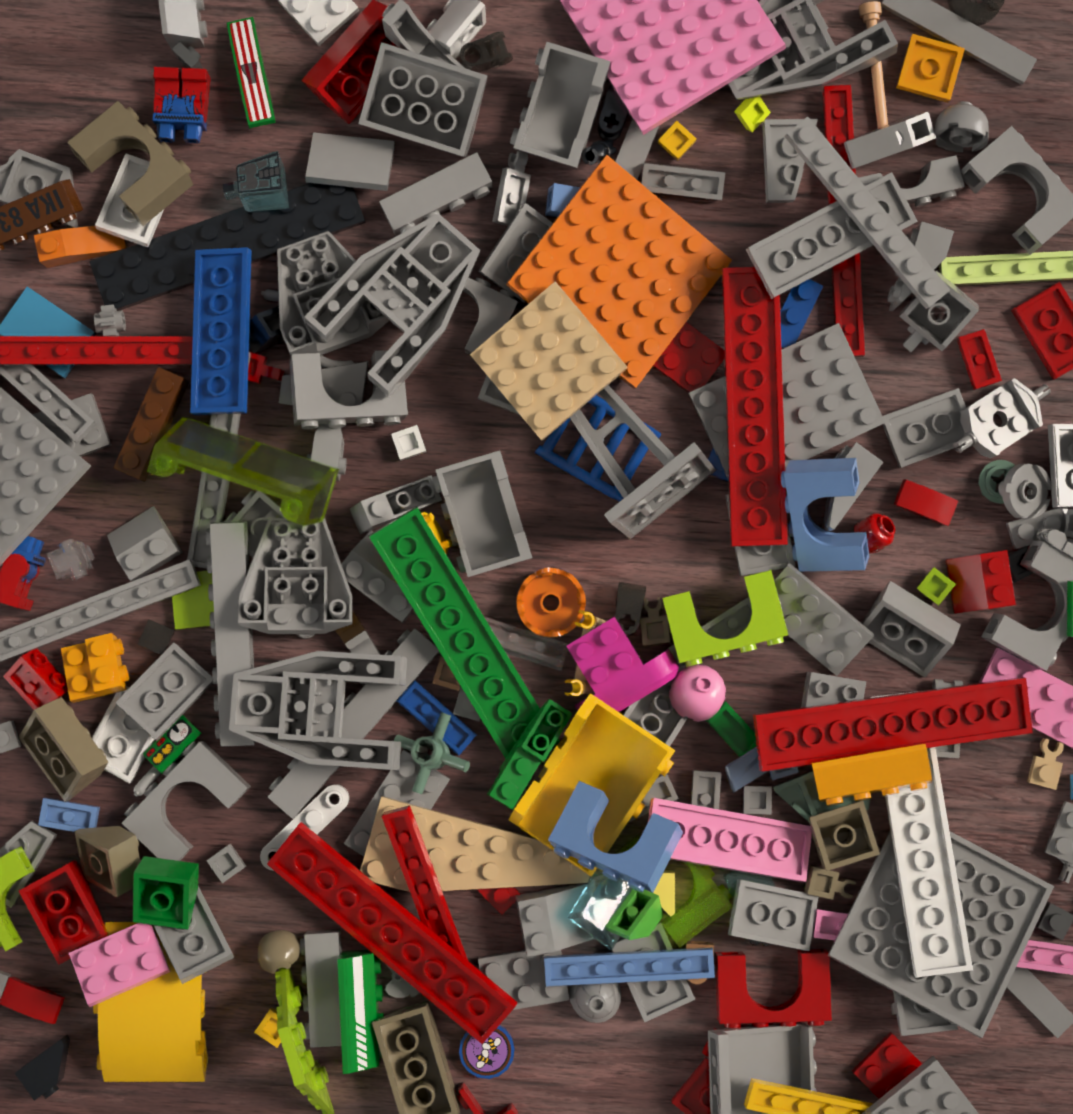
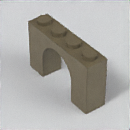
M117 101L67 143L74 155L91 173L114 154L122 150L138 149L150 155V164L146 173L119 195L125 208L144 226L193 186L189 176L191 170L183 160L180 159L177 162L172 157L174 153L165 142L160 144L155 139L157 137L147 124L142 126L138 122L140 119L131 107L125 109Z

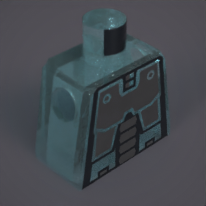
M278 151L238 164L236 167L237 181L223 184L226 200L240 198L244 209L248 212L289 208L286 172Z

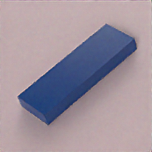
M414 681L397 700L402 707L432 733L435 730L441 712L451 715L443 741L457 755H460L477 735L417 681Z

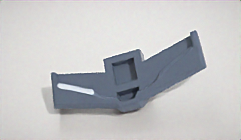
M757 747L725 766V772L733 793L768 772H762L759 769ZM798 767L770 770L769 774L771 780H776L798 773L799 770Z

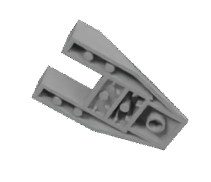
M760 0V6L786 44V49L728 83L736 100L824 85L873 66L897 53L898 42L886 20L835 46L814 6L824 0Z
M438 213L361 255L304 317L306 325L324 341L328 342L366 300L404 332L368 372V379L390 398L445 332L480 253V249Z
M315 651L234 673L229 730L308 764L399 770L401 742L341 737L346 682L405 686L407 657Z

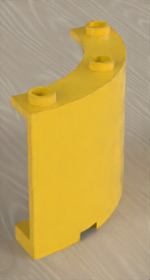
M590 693L565 731V736L544 764L545 767L538 776L541 781L539 783L535 780L532 782L509 818V821L551 850H554V847L548 839L579 781L604 791L609 800L596 825L593 838L595 847L602 852L608 853L630 818L633 816L637 819L646 806L642 803V800L658 776L661 774L665 777L674 764L670 760L675 752L673 748ZM572 856L566 859L591 877L596 869H598L596 867L593 870L587 869L578 863V859Z
M106 922L105 927L108 935H112L137 923ZM156 930L155 933L170 972L93 1006L94 1014H98L99 1053L97 1056V1070H102L104 1082H205L208 1054L205 1031H201V1019L205 1015V990H202V974L182 984Z

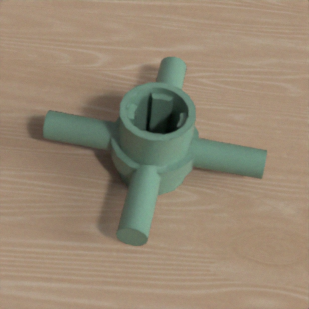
M443 712L440 713L432 736L421 737L415 741L398 734L394 741L401 742L402 748L410 750L413 760L421 766L412 791L416 793H423L431 770L448 765L467 772L470 767L469 761L451 755L448 746L443 741L451 715ZM429 749L432 750V754H431V755H428V750H429Z

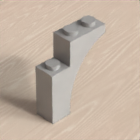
M399 0L396 4L391 3L382 14L384 17L382 22L385 37L398 48L464 68L432 37L417 19L409 5L403 0Z

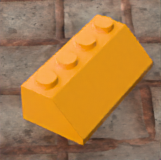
M926 744L812 763L820 802L826 801L827 806L843 803V798L853 796L854 801L870 799V793L882 792V796L894 795L899 793V788L910 787L911 791L927 789L928 783H932Z

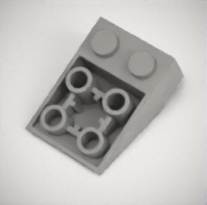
M921 222L916 229L912 228L910 234H907L906 237L929 265L935 269L947 257L954 231ZM899 276L895 285L891 286L887 297V302L891 303L889 311L892 312L912 293Z

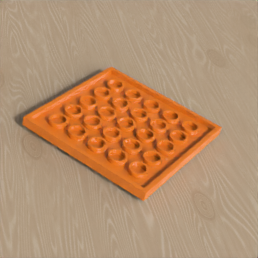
M606 155L505 285L527 303H530L556 281L628 367L618 377L635 389L722 275V269L727 268L732 259L612 158Z

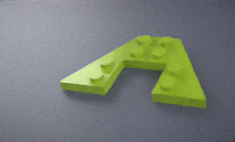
M278 968L279 971L275 972L276 997L279 1003V1007H276L277 1030L294 1086L300 1090L303 1096L307 1095L308 1101L317 1110L321 1109L322 1114H334L326 1083L329 1082L325 1066L320 1067L319 1060L314 1061L310 1050L306 1051L303 1042L306 1039L305 1029L302 1022L297 1023L296 1014L302 1006L301 1002H303L302 989L300 985L295 986L291 969Z

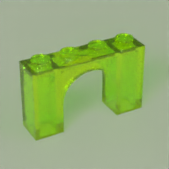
M643 831L613 854L623 853L631 849L639 841ZM683 862L689 867L693 876L692 893L689 899L675 910V914L672 917L669 915L661 921L663 927L679 947H682L733 907L728 901L732 898L731 894L723 884L718 887L711 878L715 876V873L709 866Z

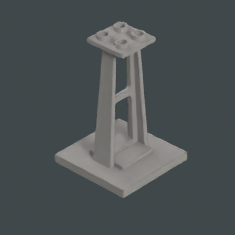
M607 385L599 394L615 411V417L599 430H595L580 409L570 419L624 498L606 512L604 516L613 526L631 539L713 474L716 469L695 442L675 457L614 390ZM621 424L628 425L664 465V467L636 489L604 444V438Z

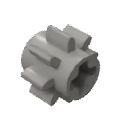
M114 304L101 306V312L94 314V325L97 334L103 333V336H119L120 331H125L126 320L123 310L117 311Z

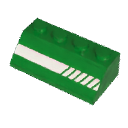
M370 950L342 951L337 959L343 1074H350L379 1067L382 1055L372 1022L384 1017V1013H379L378 1002H383L382 984L377 985V974L382 972L381 959L376 957Z

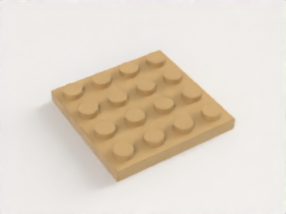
M556 281L470 354L542 441L628 369Z

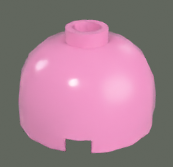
M697 664L686 667L677 674V677L671 683L669 698L672 707L680 716H686L694 719L693 721L699 722L710 719L720 710L725 700L726 687L717 671L709 666Z

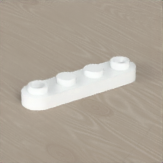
M338 784L325 788L262 849L260 859L263 866L274 871L267 865L270 861V853L277 852L300 822L318 835L347 807L349 793L346 788ZM337 794L340 798L339 803H331L330 795Z

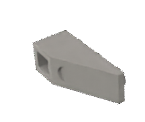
M924 112L910 115L843 143L851 168L853 169L936 138L929 113Z
M428 476L362 500L350 508V512L359 533L363 534L392 522L416 506L419 510H422L442 501L440 494L436 492L432 476Z

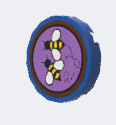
M499 1025L483 1044L466 1031L460 1042L459 1055L463 1066L469 1073L478 1078L490 1079L498 1077L508 1070L513 1061L515 1047L510 1033L505 1027Z

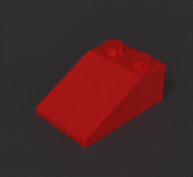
M76 860L19 890L58 965L71 959L70 952L109 936L90 886Z

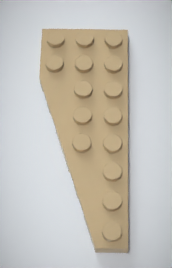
M384 796L380 798L360 871L374 883L410 892L381 817L385 811L410 805L442 891L588 883L590 877L535 838Z

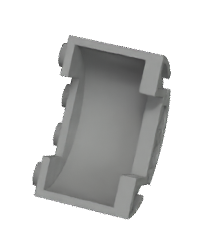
M546 42L545 48H540L536 57L535 65L539 66V75L537 82L532 81L527 95V97L531 98L529 107H523L519 123H521L520 128H514L510 144H513V148L578 168L581 162L580 157L587 146L599 108L610 61Z
M500 450L436 469L437 476L432 477L436 492H442L446 503L441 504L445 520L451 519L454 529L449 530L453 546L459 545L461 556L456 557L461 573L466 572L467 576L471 577L532 558Z

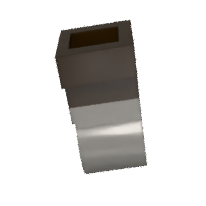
M352 612L351 625L335 630L351 653L380 655L355 612Z

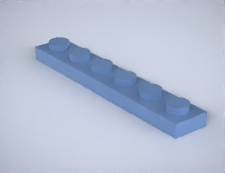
M713 947L544 956L546 986L715 978Z

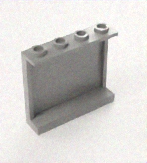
M799 1022L796 1026L791 1027L776 1024L769 1025L768 1027L708 1030L710 1114H768L748 1110L744 1106L751 1078L817 1092L814 1087V1075L816 1074L817 1066L813 1058V1047L815 1046L816 1038L812 1027Z

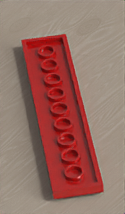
M755 267L723 268L731 547L788 545L787 512L785 509L786 488H783L781 484L782 471H785L780 295L771 299Z
M1025 677L753 714L759 769L762 772L812 765V763L920 744H926V748L1033 733L1027 680Z
M302 822L297 825L267 863L270 868L481 1044L486 1041L518 1003Z

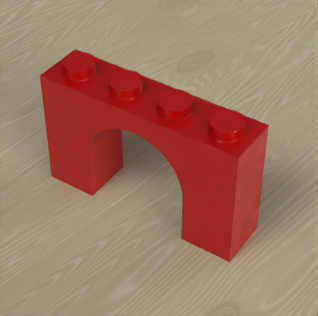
M826 949L798 950L799 982L797 989L788 1001L777 1006H765L757 1003L750 997L746 984V956L743 951L715 952L717 1020L719 1024H724L725 1028H739L741 1023H752V1027H768L771 1022H780V1026L791 1027L796 1026L797 1022L808 1021V1025L821 1026L824 1025V1021H832L829 952Z

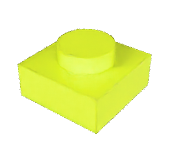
M760 96L745 99L734 111L745 129L752 133L771 113Z

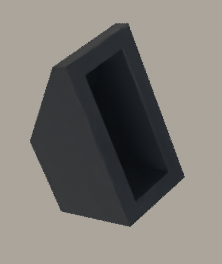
M279 306L258 313L250 320L249 347L254 354L273 347L284 340L280 331Z
M65 1035L15 1073L34 1101L41 1095L46 1099L59 1089L56 1084L64 1078L70 1043L68 1035Z

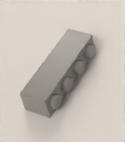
M476 152L379 201L395 236L438 213L441 214L449 209L453 212L465 206V201L473 197L480 199L490 193L489 189L493 188L492 180Z
M341 929L307 931L304 934V938L300 939V953L306 957V966H302L301 971L302 983H307V994L303 995L304 1012L308 1011L309 1022L305 1023L304 1027L306 1033L305 1040H310V1048L341 1046L337 959L342 953Z

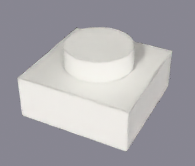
M417 425L391 434L400 461L426 452Z

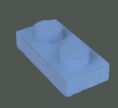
M45 797L42 801L38 826L72 832L78 829L96 828L100 807L70 801L64 802V800Z

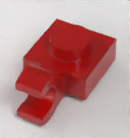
M251 353L248 381L261 384L263 376L282 381L285 371L267 366L268 357Z

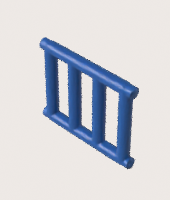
M596 395L588 402L596 407L589 420L593 429L597 430L606 413L615 417V411L603 398ZM570 418L548 436L543 446L540 445L535 450V454L610 498L618 502L624 499L616 486L613 487L600 479L604 468L599 461L596 462L591 473L576 465L588 445L582 435H580L567 460L552 452L570 422ZM644 423L659 439L661 433ZM621 424L616 428L606 445L612 456L629 429V426L626 424ZM642 441L638 444L623 470L629 480L633 477L649 449Z

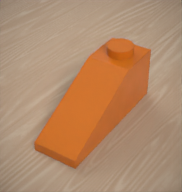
M95 226L59 229L34 235L39 262L46 268L105 256L126 248L125 239L99 231Z

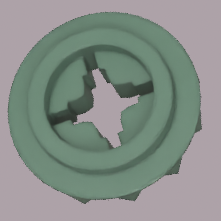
M996 460L988 463L980 472L978 485L980 486L981 494L990 502L1004 504L1003 497L999 494V490L995 488L996 482L990 477L998 478L1005 472V479L1008 471L1016 465L1006 460Z

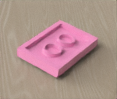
M137 923L69 953L89 1007L170 972L153 925Z

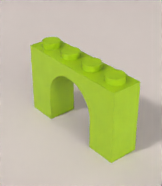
M772 570L744 577L752 614L746 629L732 638H715L701 628L697 620L690 591L662 598L679 663L685 662L686 667L703 663L702 657L712 655L713 660L730 656L729 650L739 648L740 652L743 653L757 649L756 643L767 641V645L771 646L784 642L783 637L788 636V631Z

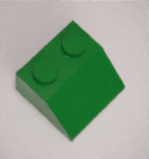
M144 856L134 871L133 922L188 930L198 891L199 863Z

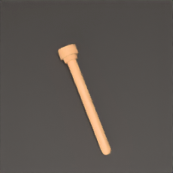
M878 1L859 5L860 18H863L867 29L876 25L877 21L880 20L879 16L882 14L881 3ZM881 61L871 66L877 129L888 125Z

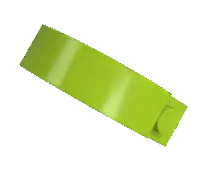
M22 847L14 849L0 858V947H3L5 952L22 942L6 910L7 894L14 883L35 871Z

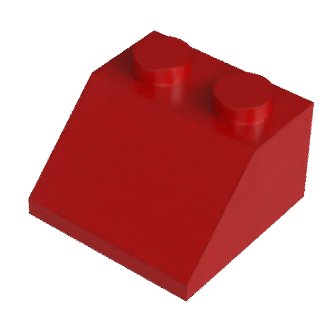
M1007 550L946 559L948 578L956 584L950 591L954 614L1016 605Z

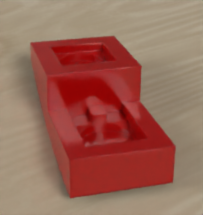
M903 479L893 505L915 515L926 517L943 526H949L958 500L923 485Z
M9 977L0 1004L29 1017L50 1024H56L65 997L44 987H35L16 977Z

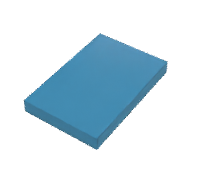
M28 286L0 324V334L2 336H95L97 334ZM75 364L46 366L66 378Z

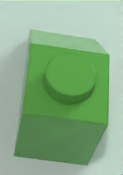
M632 889L605 926L606 930L628 940L649 937L663 917L659 895L645 889L643 892Z

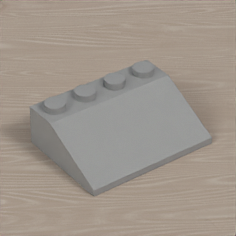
M381 42L358 124L467 157L488 75Z

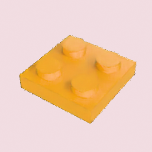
M912 34L896 88L948 103L951 100L965 48Z

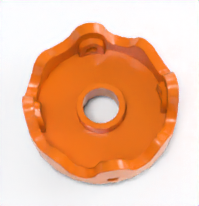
M543 568L528 576L522 583L517 595V610L520 619L530 631L544 637H558L573 630L576 627L575 622L579 623L583 617L579 610L585 611L586 596L578 580L572 574L556 568ZM548 595H554L559 600V606L554 611H548L543 606V600Z

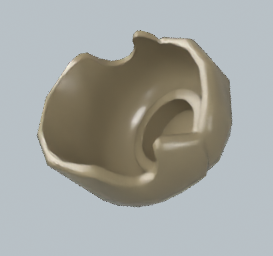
M272 931L265 934L259 941L258 962L261 969L274 974L278 968L282 967L290 969L291 965L299 959L300 943L297 936L290 931Z

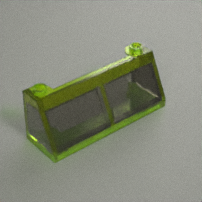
M182 417L155 444L147 470L149 473L168 477L174 473L184 474L185 468L191 467L281 498L282 515L287 520L303 526L323 522L339 471L338 468L187 417Z

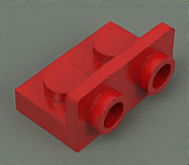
M38 649L22 655L3 676L33 710L68 693L65 676L59 673L48 661L47 657Z

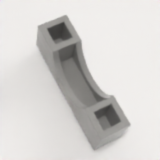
M957 156L933 160L922 167L917 185L909 189L901 188L908 204L915 203V207H920L931 203V199L940 197L941 201L955 198L957 196L956 192L965 187ZM881 173L859 177V179L866 186L883 176Z

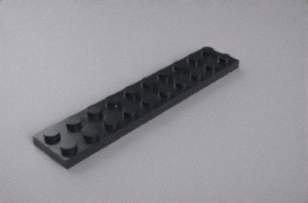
M308 183L153 238L149 247L137 244L89 262L104 305L114 304L117 311L193 285L195 280V250L248 247L252 250V264L277 255V249L327 231L333 235L366 222L353 187Z

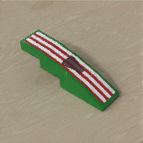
M249 17L227 22L232 54L249 129L276 123L254 18Z

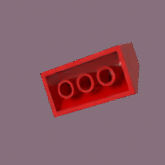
M372 0L301 80L320 101L348 124L363 109L381 42L397 47L385 37L382 22L384 17L382 14L388 6L376 0Z

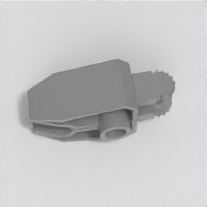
M320 424L316 430L312 455L308 454L306 459V471H310L312 478H314L315 494L317 498L319 497L322 500L331 497L333 482L340 481L341 474L345 475L347 459L343 458L344 439L341 428H330L329 424Z

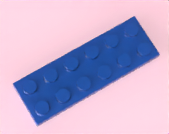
M248 247L195 250L190 413L193 415L247 414L252 250Z

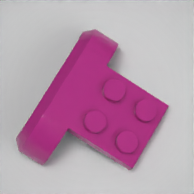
M615 617L567 645L568 650L593 689L594 696L618 712L677 677L679 671V664L669 648L643 664ZM585 700L574 705L577 711Z

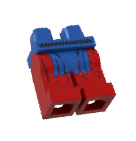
M154 67L155 98L153 122L157 127L158 139L160 142L172 143L175 139V130H184L185 142L199 144L202 131H207L206 121L211 82L207 69L182 68L181 73L179 68Z
M27 536L3 562L0 571V603L31 611L34 601L27 599L32 581L39 575V565L44 566L46 558L40 556L44 544L43 541Z

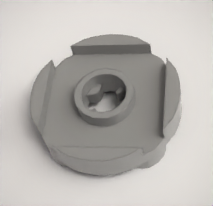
M1018 464L1008 471L1004 481L1000 482L998 490L999 494L1003 497L1006 509L1013 517L1023 519L1037 518L1045 512L1049 505L1050 499H1047L1048 490H1051V481L1047 472L1042 467L1032 464ZM1026 486L1029 487L1027 490L1028 497L1025 496L1024 492Z

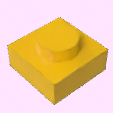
M676 121L658 140V144L678 161L696 142L697 138Z
M271 1007L254 1033L278 1048L281 1040L277 1030V1011Z

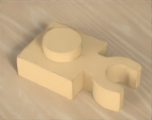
M1043 738L1040 742L1042 757L1033 756L1027 782L1056 790L1063 763L1056 761V757L1062 753L1064 745L1061 742H1057L1056 748L1050 751L1048 749L1049 739Z

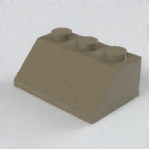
M62 697L34 709L18 737L64 802L71 800L97 779L109 763L103 750L98 748L87 728L82 726L76 718L73 709L66 704Z

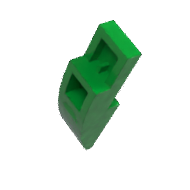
M548 699L533 717L499 768L500 773L487 795L513 810L541 761L544 762L572 713Z

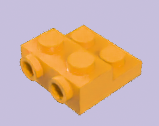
M113 633L85 639V643L61 648L69 699L72 703L127 690L125 681H129L126 665H122L121 655H124V648L121 639H117Z

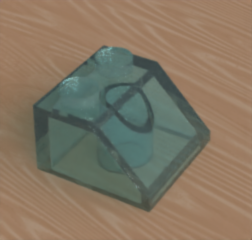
M603 870L595 871L567 918L609 950H613L620 936L606 930L605 926L632 891V888L621 878L618 881H614L603 874Z

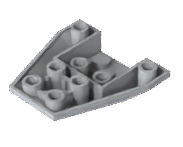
M329 231L277 249L280 331L290 355L320 353V355L329 353L371 337L389 321L387 317L366 300L328 342L324 341L306 325L304 317L356 260Z
M269 518L239 594L238 625L267 634H325L351 625L352 594L325 518Z

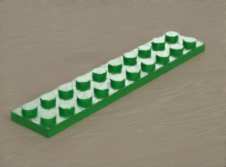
M416 506L370 534L369 538L506 758L540 708ZM557 739L554 746L560 743L559 739Z

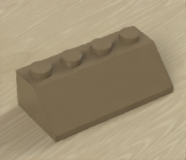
M429 1000L401 1008L373 1021V1028L399 1114H459L461 1106Z

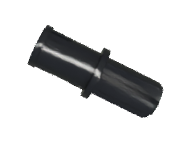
M612 140L593 142L590 147L583 150L582 160L585 164L590 162L589 165L600 163L604 156H610L615 153L616 147L613 146Z

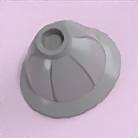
M619 983L569 985V997L573 1009L581 1018L589 1022L600 1023L609 1020L616 1014L621 1003V990Z

